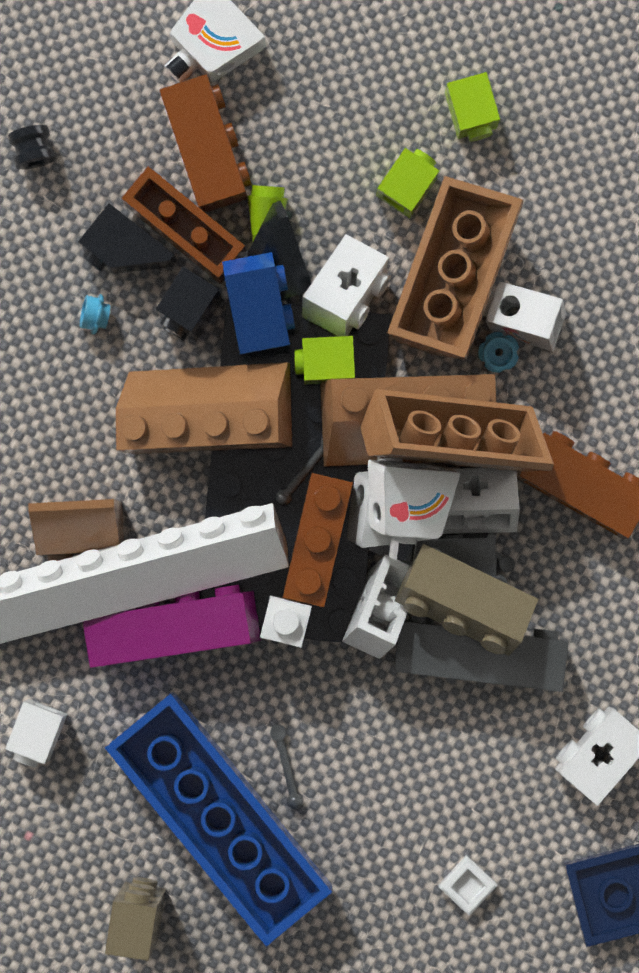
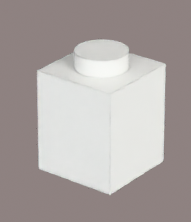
M271 595L260 637L302 648L312 605Z
M30 699L24 701L5 749L14 752L13 759L22 764L37 767L38 762L47 763L51 759L68 714Z

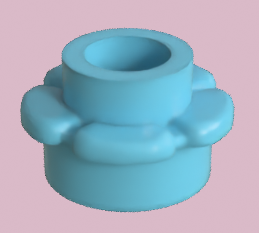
M99 294L98 298L86 295L83 302L79 326L80 328L91 330V334H96L98 328L105 329L108 324L110 304L103 303L104 296L102 294Z
M493 332L487 335L486 341L481 343L478 349L479 359L485 362L486 369L491 372L500 373L502 370H509L514 367L518 361L517 351L519 349L515 338L511 335L504 336L502 332ZM498 348L503 350L500 356L495 355V350Z

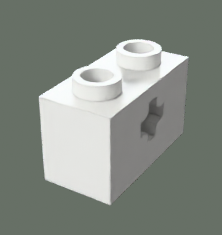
M345 234L303 295L302 317L337 336H348L353 327L359 329L368 316L370 310L368 304L374 296L380 298L390 282L391 276L387 274L389 257Z
M448 467L460 472V476L442 534L517 532L520 507L516 471L492 468L461 469L459 467Z
M385 554L370 569L342 642L378 659L396 645L408 612L404 609L403 605L394 600L409 565L392 559Z
M609 706L604 712L600 708L597 709L583 726L587 732L577 743L573 740L569 741L556 757L560 763L556 766L555 770L597 806L639 759V730L619 712ZM595 744L601 747L608 744L604 750L608 758L604 762L600 759H596L593 763L591 762L595 757L594 752L591 750Z

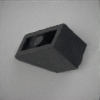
M280 200L273 203L247 252V257L272 252L275 266H284L288 290L280 291L281 300L307 291L311 281L289 217Z
M108 203L78 241L85 250L81 257L100 272L105 267L114 274L172 267L177 261L174 253L110 203Z

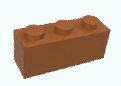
M205 74L159 89L198 207L207 213L246 200L245 187L251 186L252 183L245 162L236 163L232 148L238 147L239 144L232 123L223 124L219 110L226 108L219 84L211 86L208 76Z
M149 166L121 198L126 208L220 285L225 281L222 262L244 258L247 254L246 246Z
M553 431L551 435L544 432L543 436L554 463L552 470L519 471L517 479L619 538L629 539L639 522V478L628 472H625L623 477L608 469L611 463L605 458L589 451L587 456L572 449L575 442L557 431Z
M311 473L283 598L320 607L325 606L353 482Z

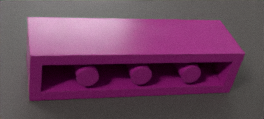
M239 585L214 588L215 597L200 599L199 591L175 597V603L160 605V602L137 607L135 610L122 611L84 621L83 627L89 666L93 668L261 641L254 591L240 593Z

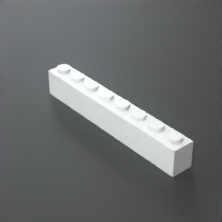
M274 504L250 506L241 512L230 515L209 517L193 525L169 528L159 534L141 539H128L115 546L100 550L91 549L74 557L59 561L50 560L33 568L3 573L0 575V644L288 568L287 541Z

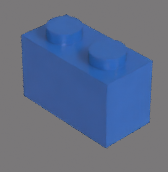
M272 252L223 261L224 277L240 354L290 345L287 330L295 329L291 304L282 305L280 291L288 290L284 266H275Z

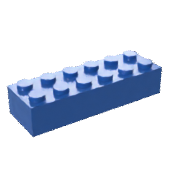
M174 691L105 747L115 762L266 947L332 893V884Z

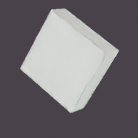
M466 855L438 886L470 916L498 885Z

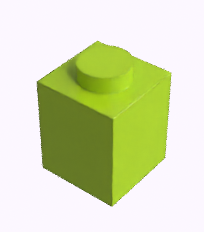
M487 72L448 82L444 93L457 139L468 137L469 141L473 142L493 135L492 130L497 129L500 116Z
M404 148L378 186L376 196L410 219L438 178L440 170L434 167L436 161L419 149H416L413 153Z
M353 336L302 338L303 349H294L296 375L304 374L305 384H320L330 379L355 378Z

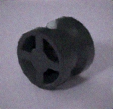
M47 125L27 126L9 133V143L15 147L17 153L14 159L17 169L37 168L56 160L54 150L48 145L47 139L50 136Z

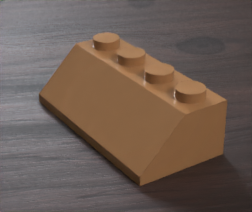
M444 176L387 332L400 344L434 355L467 359L524 203L523 199Z
M288 362L129 372L116 406V450L129 454L292 447L290 363Z
M495 374L330 379L320 383L324 467L368 465L369 459L377 460V457L368 456L360 429L375 389L496 402ZM403 459V462H409V463H424V462H420V461L404 460V459Z
M375 389L360 425L368 456L522 472L551 471L554 466L533 406Z

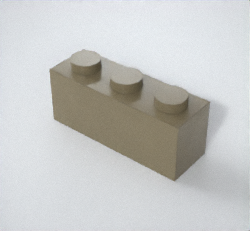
M422 544L415 554L414 561H411L394 601L403 605L404 609L414 616L428 617L441 623L446 631L454 635H466L480 642L481 646L489 652L509 656L522 643L539 599L430 546Z
M134 877L132 883H124L113 900L105 954L149 961L159 938L166 888L157 887L158 881Z

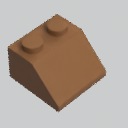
M102 499L28 503L36 555H48V561H59L73 557V554H81L91 549L100 550L118 545L124 541L121 501Z

